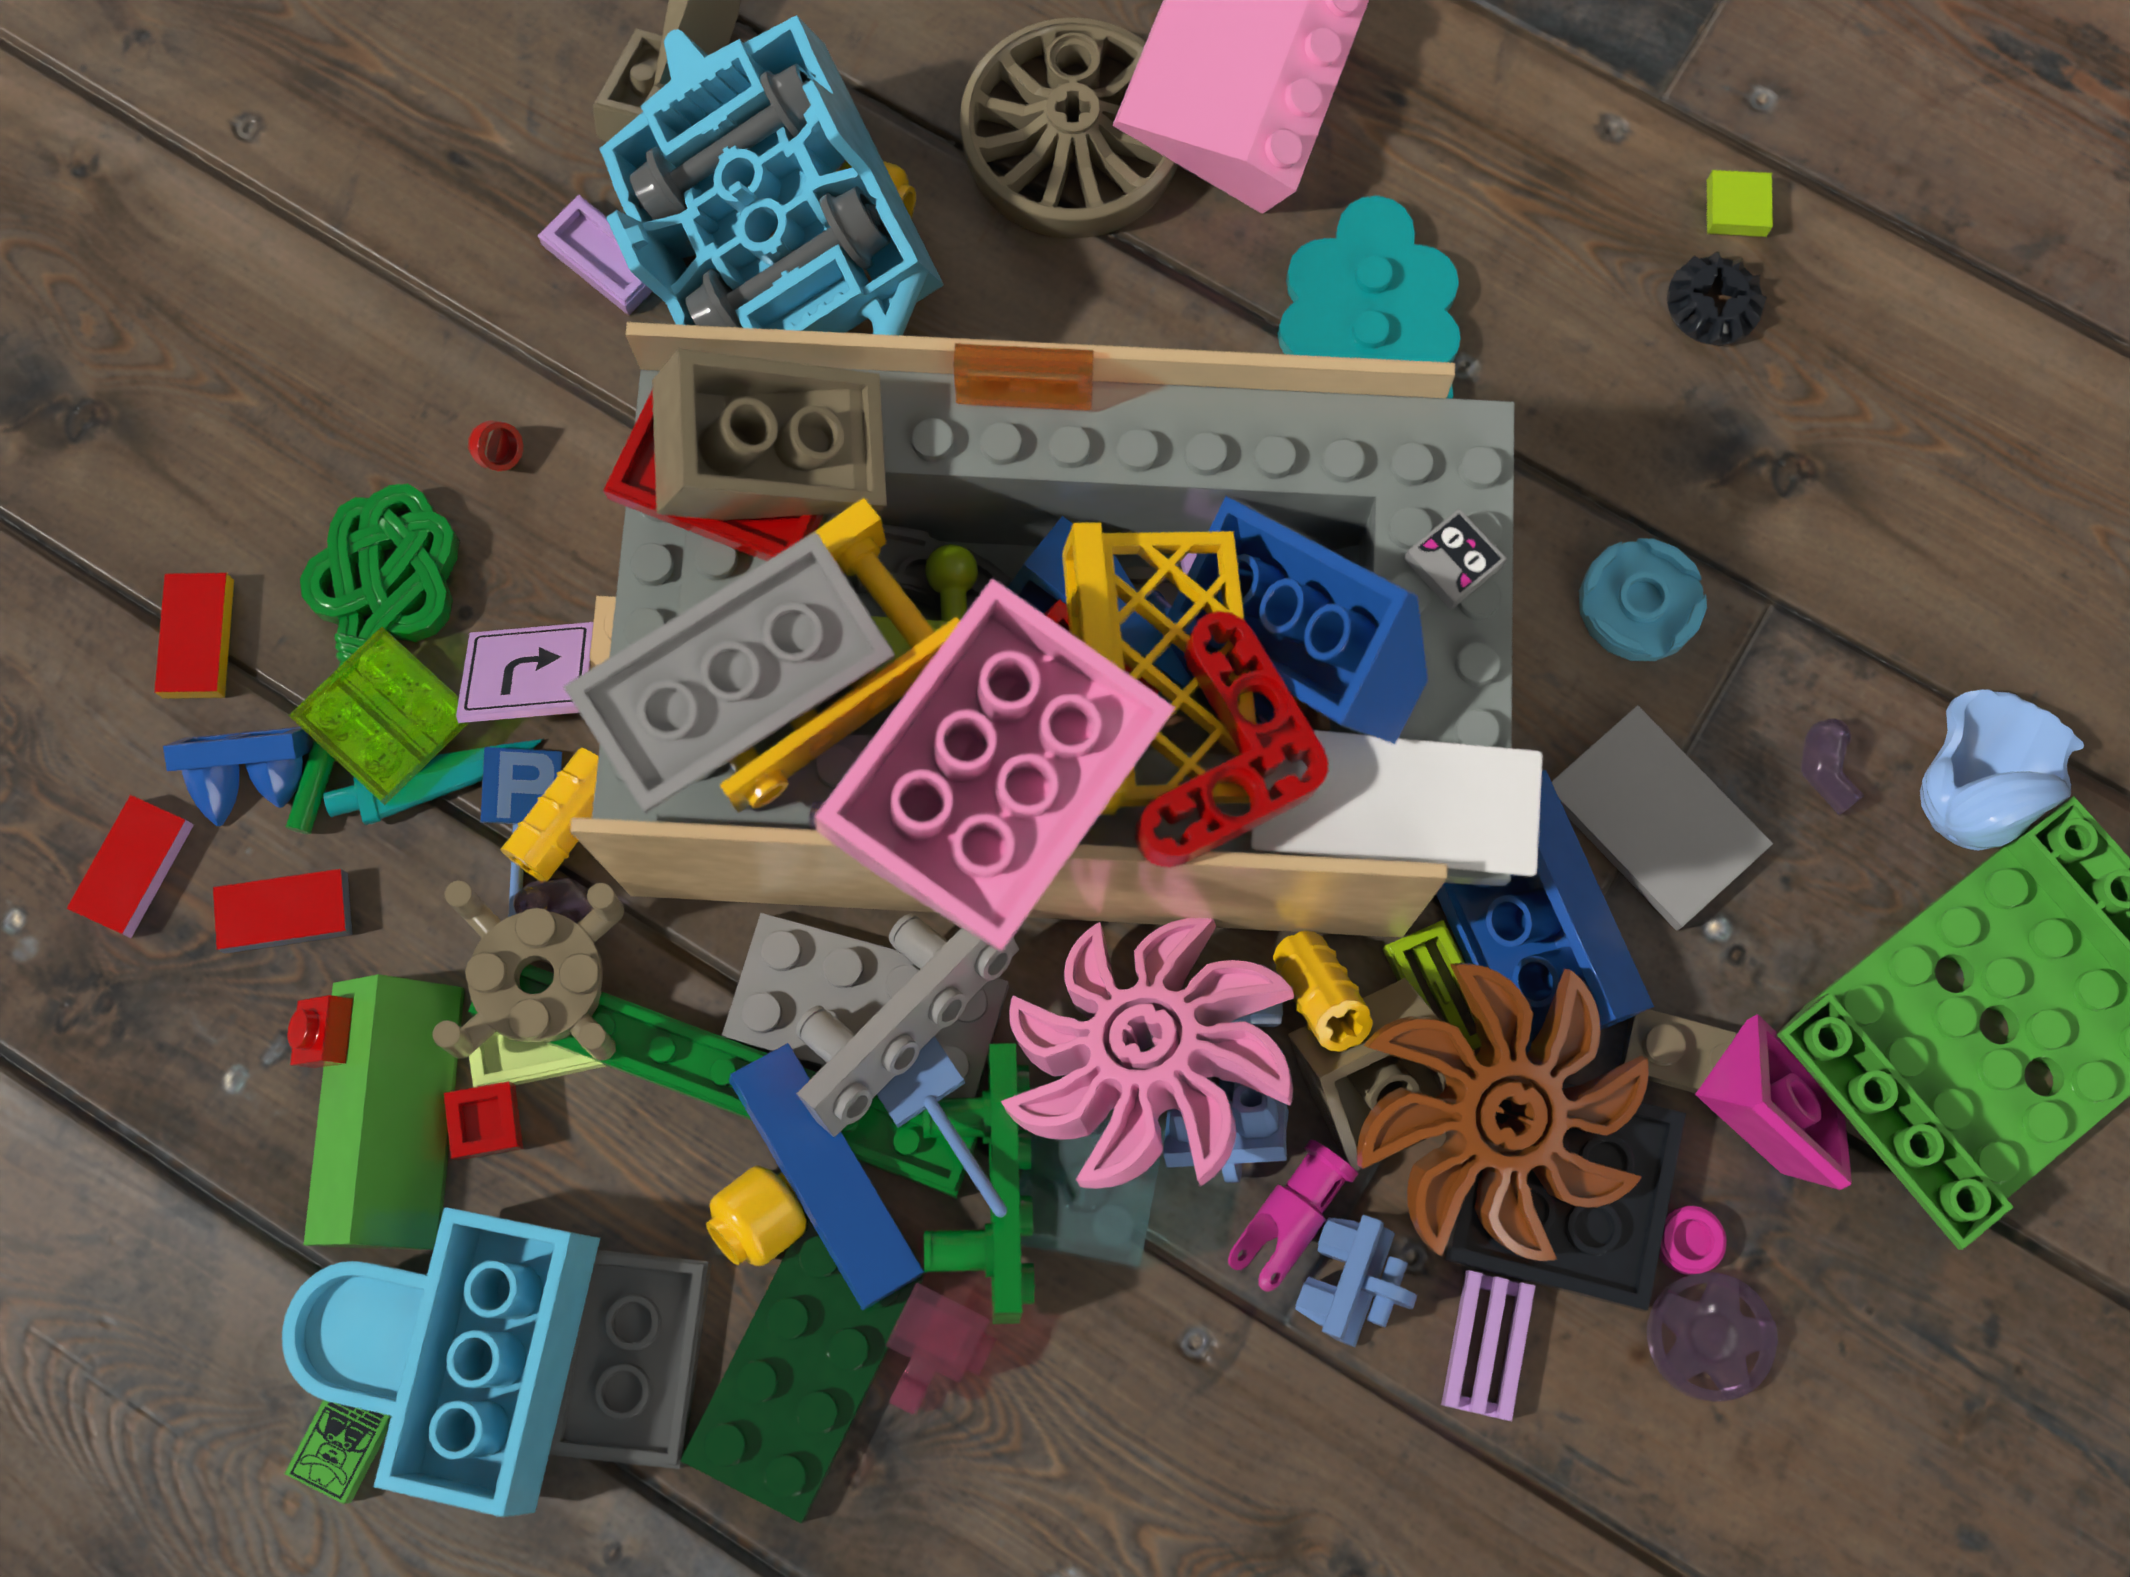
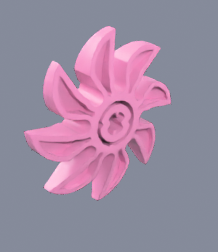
M1185 918L1170 922L1150 933L1134 951L1136 973L1139 980L1134 987L1125 990L1118 989L1114 982L1101 923L1099 922L1088 929L1071 948L1066 959L1064 977L1067 990L1076 1010L1089 1018V1021L1080 1022L1074 1018L1058 1016L1016 996L1012 997L1009 1010L1010 1024L1023 1053L1042 1071L1052 1076L1064 1077L1001 1101L1009 1116L1022 1128L1035 1135L1050 1139L1066 1140L1089 1136L1107 1118L1108 1113L1114 1109L1110 1123L1076 1179L1080 1187L1096 1189L1113 1187L1135 1179L1147 1171L1163 1152L1161 1128L1158 1119L1163 1112L1170 1109L1179 1110L1185 1122L1199 1185L1202 1186L1211 1180L1224 1167L1232 1153L1235 1144L1236 1125L1225 1091L1207 1079L1209 1077H1218L1224 1081L1240 1083L1291 1106L1293 1095L1292 1078L1286 1059L1278 1045L1258 1027L1246 1021L1232 1022L1238 1018L1295 998L1291 986L1281 976L1259 964L1228 960L1207 964L1189 982V985L1182 990L1186 977L1216 928L1214 919ZM1154 1047L1149 1051H1144L1147 1048Z

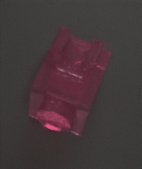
M916 1283L886 1344L887 1347L911 1358L889 1403L914 1415L917 1414L936 1372L958 1383L963 1382L968 1371L980 1376L997 1341V1338L987 1334L992 1320Z

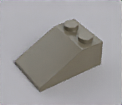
M678 349L653 378L657 514L718 520L832 514L844 512L862 498L867 500L874 511H882L887 507L879 373Z

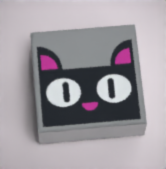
M1460 509L1410 548L1404 558L1406 563L1450 610L1499 571L1507 560Z

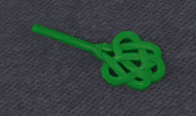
M408 483L389 485L372 494L370 498L354 497L339 506L330 523L327 538L328 547L309 559L300 577L301 595L305 602L323 621L338 624V630L334 638L337 650L336 658L340 664L332 688L385 638L390 639L394 636L397 640L417 642L436 635L450 619L453 598L446 580L457 561L460 540L448 520L437 514L426 496ZM402 511H411L400 517L396 516V514ZM396 548L387 562H385V551ZM357 563H359V572L362 584L361 587L359 584L358 573L356 568ZM331 580L333 581L335 598L328 597L327 588ZM425 603V605L418 612H416ZM370 614H372V615L369 617V619L366 621V623H365V617H367V616H369ZM316 737L285 826L289 830L306 835H311L336 756Z

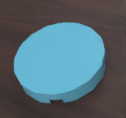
M1638 539L1636 542H1626L1623 544L1620 542L1609 546L1591 563L1579 590L1580 615L1590 636L1608 652L1630 661H1657L1677 653L1699 630L1707 610L1706 594H1703V587L1700 583L1702 577L1695 563L1677 547L1656 539Z

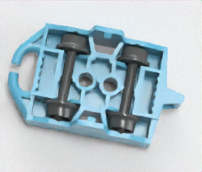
M797 15L745 43L738 39L710 55H707L683 31L679 29L670 31L664 39V46L671 81L641 105L643 112L599 148L605 160L614 189L626 213L624 214L616 210L607 216V221L630 271L666 303L676 325L846 333L869 318L872 322L873 334L903 336L916 303L944 284L825 44ZM845 160L852 166V168L836 172ZM776 229L774 235L769 239L771 233ZM696 255L697 257L687 268L683 258ZM863 270L868 271L872 282L869 283Z

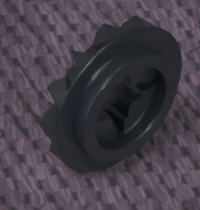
M1719 250L1709 257L1698 258L1694 255L1683 267L1676 271L1667 291L1668 310L1677 327L1690 338L1709 345L1731 344L1749 335L1759 323L1767 299L1766 296L1762 295L1760 289V275H1752L1745 269L1743 258L1735 261L1721 258ZM1714 281H1718V286H1721L1722 295L1732 297L1727 300L1719 316L1718 307H1714L1713 298L1703 296L1709 292Z

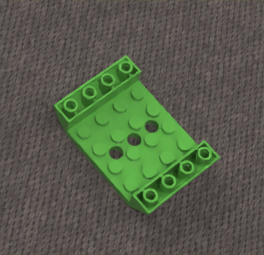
M2074 796L2031 825L2023 835L1994 852L1808 1002L1776 1034L1958 1250L1967 1247L2013 1208V1205L2007 1200L2008 1197L2130 1096V858ZM1940 959L1954 961L1962 969L1964 984L1959 993L1949 992L1938 983L1935 976V967ZM1984 1010L1996 1011L2007 1021L2009 1032L2003 1044L1989 1041L1981 1032L1979 1022ZM2030 1061L2043 1063L2052 1073L2053 1086L2047 1096H2040L2034 1093L2025 1081V1069Z

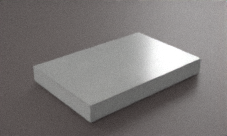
M1638 705L1552 781L1567 817L1676 931L1690 921L1773 845L1760 829Z

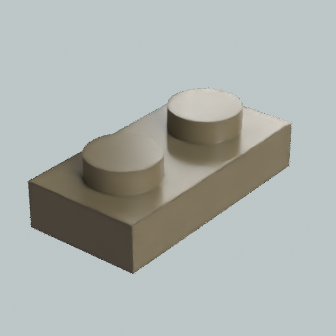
M1648 1009L1629 1018L1619 1066L1639 1056L1647 1057L1649 1081L1696 1093L1737 1033Z

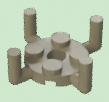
M454 881L450 883L445 890L446 901L482 938L467 963L465 970L470 997L478 1013L462 1027H459L452 1021H442L437 1024L433 1030L435 1043L453 1057L463 1059L470 1056L496 1031L502 1036L515 1041H544L545 1043L561 1040L572 1034L593 1058L600 1061L611 1058L616 1049L615 1042L592 1015L599 1003L603 979L602 958L595 942L610 930L624 914L623 904L613 889L605 883L593 885L587 894L588 902L593 910L578 923H575L563 915L541 908L527 909L522 913L501 920L466 882ZM535 961H546L552 964L554 979L547 990L539 994H528L522 991L519 982L520 974L528 964Z

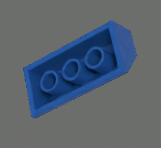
M1225 496L1208 532H1234L1244 621L1254 632L1291 695L1343 726L1395 745L1428 682L1418 596L1244 504ZM1197 553L1187 574L1205 591L1220 577L1217 553ZM1179 590L1167 618L1174 624H1177L1195 602ZM1220 591L1214 598L1223 605L1222 592ZM1202 610L1185 630L1192 633L1197 622L1208 613ZM1212 635L1208 642L1209 645L1219 651L1227 643H1218Z
M1542 770L1536 874L1534 876L1510 874V881L1505 886L1443 883L1436 893L1466 963L1484 966L1499 972L1513 982L1527 999L1533 1012L1530 1038L1525 1050L1526 1054L1529 1052L1533 1040L1543 1026L1564 969L1573 971L1591 992L1597 1005L1600 1031L1654 1007L1546 770Z

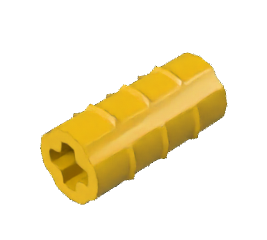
M582 747L577 750L563 770L557 772L556 779L545 793L537 798L538 802L524 820L518 823L517 829L500 849L513 863L544 883L548 882L564 859L569 858V853L579 841L571 833L572 817L592 818L599 756Z
M1303 930L1295 935L1284 938L1276 947L1273 961L1276 964V971L1279 976L1291 986L1297 1011L1303 1014L1306 1019L1307 1029L1313 1032L1320 1045L1329 1051L1341 1052L1361 1044L1369 1035L1373 1026V1020L1370 1017L1368 1006L1359 994V986L1352 983L1349 979L1347 968L1340 965L1336 958V951L1328 946L1321 935L1313 931Z

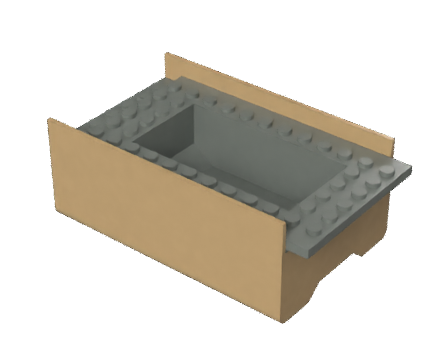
M627 322L626 337L641 369L635 423L652 391L653 378L678 349L879 373L887 507L882 511L875 512L881 518L882 525H895L928 532V537L948 544L960 545L967 550L970 549L994 564L1012 580L1062 516L1071 523H1101L1102 533L1208 532L1225 496L1230 497L1418 596L1428 682L1399 738L1511 748L1514 402L1446 399L1455 377V363ZM626 507L616 597L596 596L589 658L590 670L767 561ZM1460 509L1507 560L1499 571L1450 610L1406 563L1404 558L1410 548ZM841 513L824 514L818 529ZM1138 554L1115 555L1122 567L1151 566ZM1173 554L1162 555H1164L1169 560ZM844 573L843 575L855 592L853 577L847 576ZM870 593L856 594L870 616L887 617ZM910 599L926 620L941 621V611L922 602ZM845 688L816 706L815 710L820 714L854 689ZM905 695L787 778L789 782L788 787L775 800L757 809L749 805L739 813L734 809L720 787L722 782L736 773L729 762L649 812L644 813L600 745L592 818L572 817L571 833L630 896L938 913L875 874L819 834L816 829L815 816ZM1330 718V732L1368 735L1343 726ZM789 723L753 747L761 756L795 730ZM1145 750L1134 765L1136 786L1167 785L1180 769L1160 752ZM1183 752L1189 758H1191L1195 754L1191 752ZM1207 753L1198 765L1208 772L1236 758V756ZM1186 776L1180 784H1184L1191 779ZM1251 803L1216 804L1221 812L1229 816L1239 817L1246 815L1250 811ZM1146 806L1119 807L1115 815H1099L1026 917L1166 925L1185 918L1214 919L1216 928L1289 932L1306 930L1326 934L1402 938L1443 883L1505 886L1510 881V874L1447 868V864L1345 859L1254 850L1251 846L1252 829L1183 865L1173 868L1159 867L1144 858L1139 852L1134 839L1135 826ZM1197 808L1194 809L1190 817L1176 824L1169 825L1163 816H1160L1161 823L1154 833L1159 840L1171 837L1180 846L1179 839L1191 824L1201 820Z

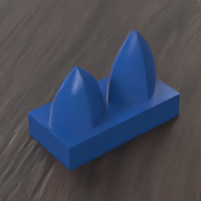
M304 726L187 737L164 745L163 750L167 771L182 770L187 790L198 809L214 825L222 826L236 802L239 789V764H245L250 780L264 798L278 808L284 807L298 788L302 776V756L311 751L313 739L312 734Z

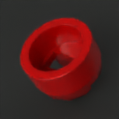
M490 420L473 428L468 438V451L473 460L481 467L494 471H506L513 468L521 459L523 440L519 431L511 424ZM492 430H494L493 433H492V435H491V437H490L489 443H488V447H487V457H486V455H485V450H486V446H487V442H488L489 433H490Z

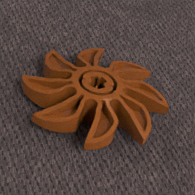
M1469 963L1450 964L1474 1017L1481 1049L1477 1056H1475L1474 1051L1458 1027L1424 1016H1409L1397 1019L1376 1031L1364 1046L1421 1063L1431 1070L1443 1074L1446 1085L1443 1092L1435 1097L1423 1092L1399 1088L1382 1098L1368 1114L1359 1134L1357 1146L1358 1166L1364 1169L1421 1140L1440 1136L1446 1132L1444 1144L1439 1148L1433 1149L1414 1163L1409 1175L1407 1205L1415 1230L1423 1242L1433 1252L1442 1257L1464 1197L1474 1184L1476 1175L1482 1170V1176L1478 1182L1474 1209L1487 1232L1498 1243L1520 1256L1538 1261L1556 1260V1255L1535 1211L1531 1189L1527 1185V1175L1532 1169L1548 1194L1580 1207L1607 1205L1631 1191L1639 1182L1641 1176L1582 1158L1566 1150L1563 1147V1136L1571 1127L1605 1136L1623 1127L1638 1110L1646 1092L1649 1076L1647 1057L1639 1056L1584 1084L1562 1090L1565 1078L1575 1074L1595 1059L1599 1046L1600 1018L1597 1005L1585 983L1573 971L1564 969L1543 1026L1533 1040L1529 1052L1526 1054L1525 1050L1530 1038L1533 1012L1520 989L1508 978L1490 968ZM1504 1099L1511 1101V1111L1503 1110L1499 1107V1104ZM1496 1112L1504 1113L1508 1116V1119L1503 1124L1496 1122Z

